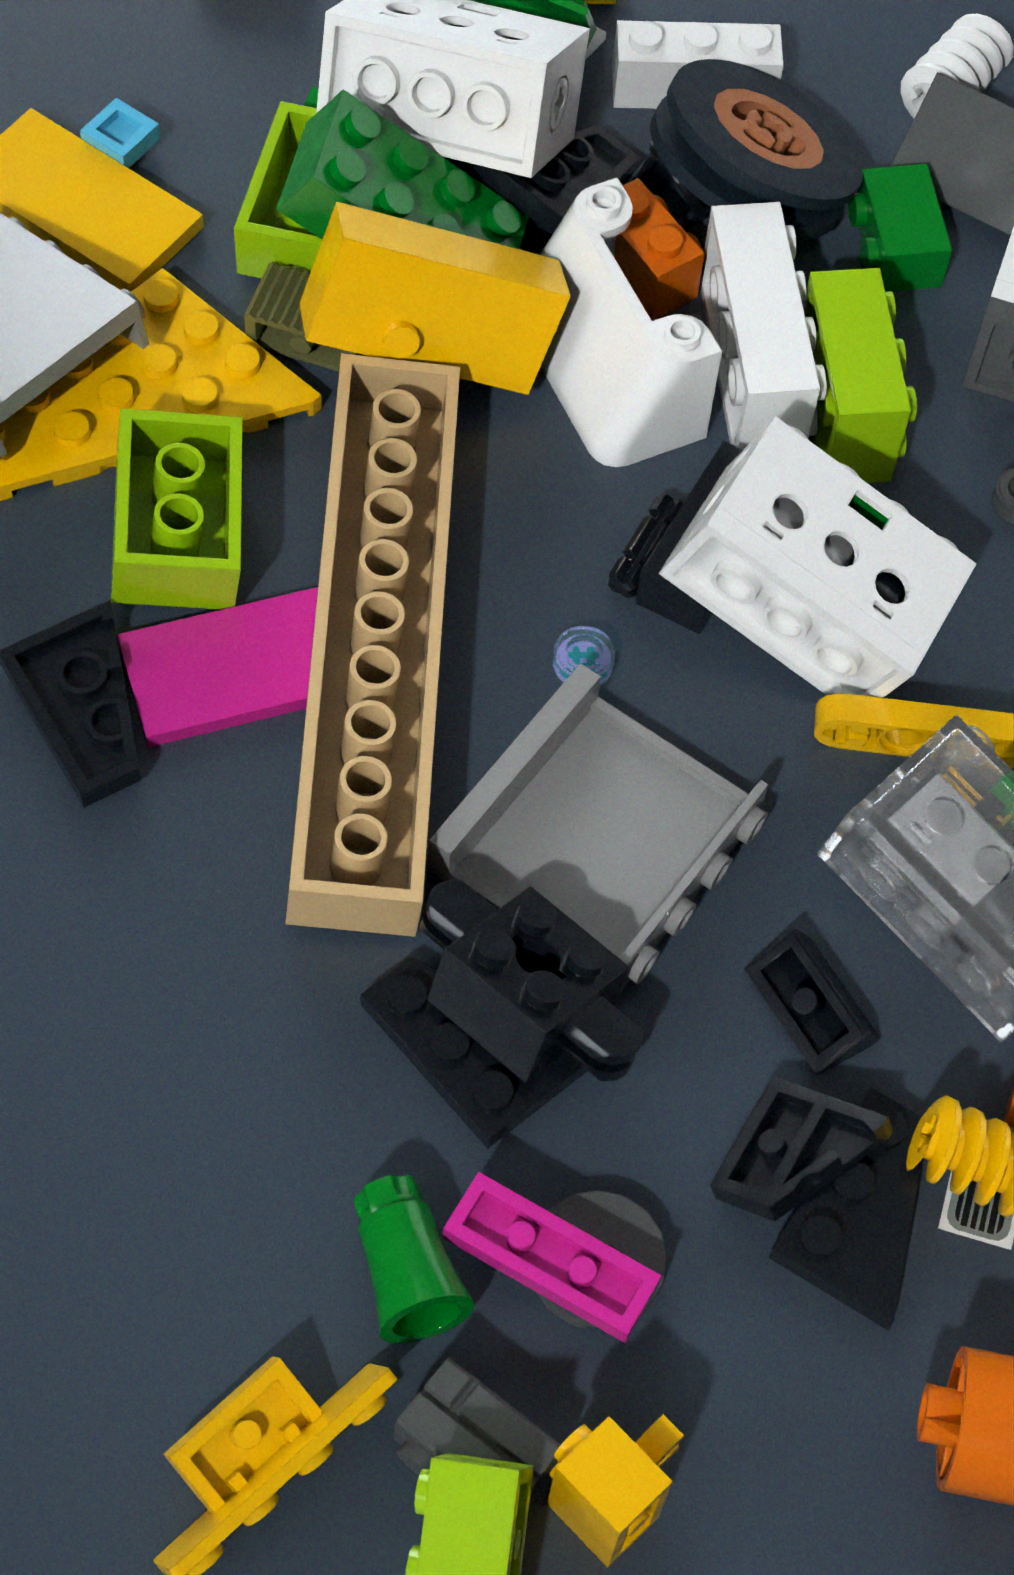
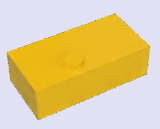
M336 201L299 305L305 339L308 342L370 357L460 367V379L529 395L571 295L558 259Z

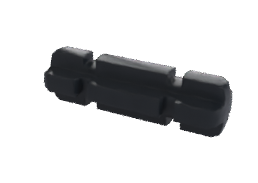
M668 494L656 497L648 510L650 515L643 518L623 550L624 557L616 561L609 573L608 586L613 592L621 593L626 598H632L637 595L641 569L683 505L680 500L673 499Z

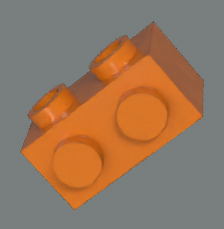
M637 178L623 185L631 200L633 210L630 225L624 232L616 236L614 258L653 321L698 297L705 253L696 236L690 232L686 233L672 217L665 201L660 196L653 195L642 181Z

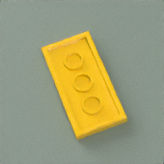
M32 108L26 111L0 135V213L8 218H17L29 232L43 241H53L61 248L65 255L82 266L84 264L92 266L104 280L120 290L125 288L133 291L158 272L204 228L202 213Z

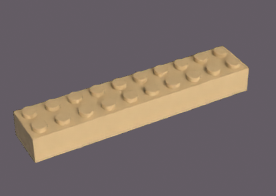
M341 353L286 925L416 937L424 893L460 367Z

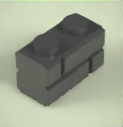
M450 1357L443 1362L426 1383L424 1389L416 1395L395 1423L394 1440L402 1445L397 1450V1455L417 1475L420 1474L423 1468L430 1469L432 1457L445 1453L534 1465L530 1493L531 1501L532 1497L550 1477L551 1470L559 1462L554 1457V1453L560 1446L557 1441Z

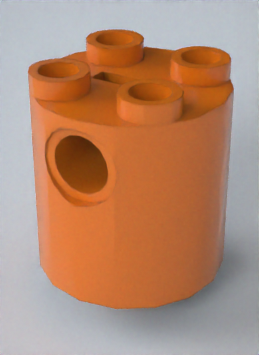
M961 1346L956 1353L950 1370L947 1387L926 1383L919 1406L916 1437L917 1441L937 1445L935 1473L937 1488L940 1491L1014 1506V1356Z

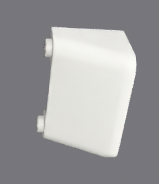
M618 178L598 183L582 190L540 254L560 261L571 295L541 364V369L590 455L601 464L611 467L628 466L705 439L707 437L722 356L720 346L709 328L701 320L690 315L675 314L652 321L615 260L616 236L624 232L630 225L633 210L631 200Z

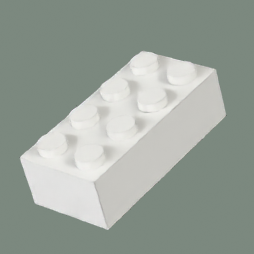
M780 202L711 206L700 289L707 326L722 350L717 378L730 444L744 450L775 416L787 425L799 429L808 438L809 436H816L818 429L816 405L817 401L825 400L827 381L824 366L822 364L815 365L813 353L816 348L814 319L804 315L803 306L806 301L805 276L803 271H795L793 260L796 256L795 229L793 225H785Z

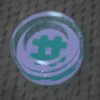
M576 626L566 630L558 637L554 646L553 669L563 683L580 663L601 676L600 685L605 683L611 676L615 661V647L612 640L603 631L590 626Z

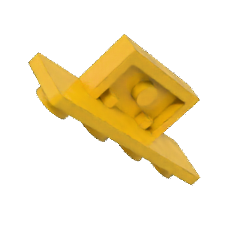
M272 1356L171 1446L163 1455L207 1508V1511L155 1557L153 1562L162 1573L166 1575H200L209 1569L224 1552L225 1548L221 1542L242 1523L245 1526H251L264 1518L279 1502L280 1496L277 1494V1491L297 1472L300 1476H304L324 1463L334 1450L331 1441L348 1425L352 1423L353 1426H359L371 1419L382 1409L387 1402L384 1392L397 1381L396 1376L389 1367L371 1363L367 1364L319 1408L281 1358Z

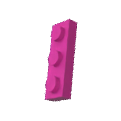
M480 1172L475 1176L443 1228L442 1238L624 1343H626L658 1288L662 1275Z

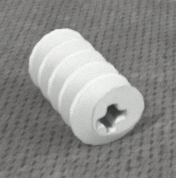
M978 13L966 14L956 20L951 29L946 31L940 40L933 44L925 55L919 58L916 65L910 68L901 80L900 93L904 106L910 115L915 118L937 72L979 92L984 91L990 81L997 78L1001 70L1008 66L1013 58L1014 45L1010 34L1000 23L991 17Z

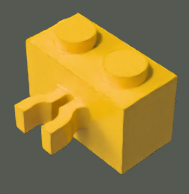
M664 1414L636 1442L610 1416L593 1432L583 1424L554 1453V1457L559 1462L549 1474L553 1480L547 1505L608 1568L659 1518L673 1483L660 1467L679 1450L680 1446L678 1443L683 1439L684 1435Z

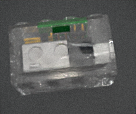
M956 714L847 813L818 852V855L981 1023L1002 1042L1014 1032V771L995 753L993 743L983 731L975 726L967 725Z

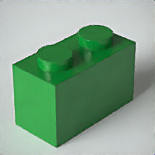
M915 164L862 169V182L853 198L848 202L850 224L852 227H859L861 234L860 261L862 268H880L885 292L942 287L952 254V247L928 165Z

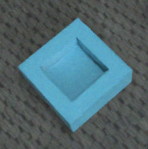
M118 98L109 103L80 130L82 140L127 168H130L161 139L159 123Z

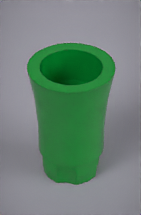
M389 1175L366 1184L362 1191L354 1197V1204L360 1222L358 1233L366 1255L374 1289L381 1339L389 1343H411L440 1335L456 1327L471 1315L475 1304L455 1270L440 1236L432 1209L428 1203L423 1201V1196L416 1179L411 1175Z

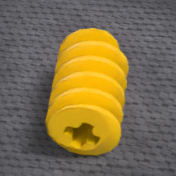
M948 1095L936 1100L921 1117L914 1131L907 1153V1171L914 1169L924 1158L928 1160L925 1179L935 1184L941 1179L947 1169L951 1170L950 1191L958 1196L965 1191L973 1180L977 1182L974 1202L981 1206L988 1204L994 1194L999 1192L1001 1195L998 1212L1008 1218L1014 1213V1131L1011 1132L1008 1123L998 1118L986 1121L984 1112L972 1106L962 1110L959 1101Z

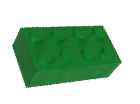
M344 89L306 122L276 208L277 211L320 239L324 237L337 201L520 249L529 218L519 208Z

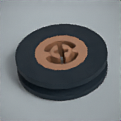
M704 59L684 65L674 76L669 85L667 96L659 103L650 122L651 139L659 157L675 178L692 194L710 207L780 202L785 225H793L797 240L817 238L828 233L839 220L844 211L845 204L853 198L863 179V165L854 143L843 128L823 108L789 84L763 71L743 64L725 60Z

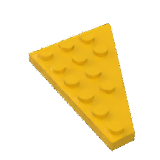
M161 268L131 291L144 308L145 317L142 320L150 345L142 349L119 334L0 424V436L7 452L0 458V501L13 498V490L52 480L54 486L95 476L110 467H116L120 408L243 417L242 432L252 433L267 429L268 421L303 411L307 412L308 417L314 416L322 409V396L164 268Z

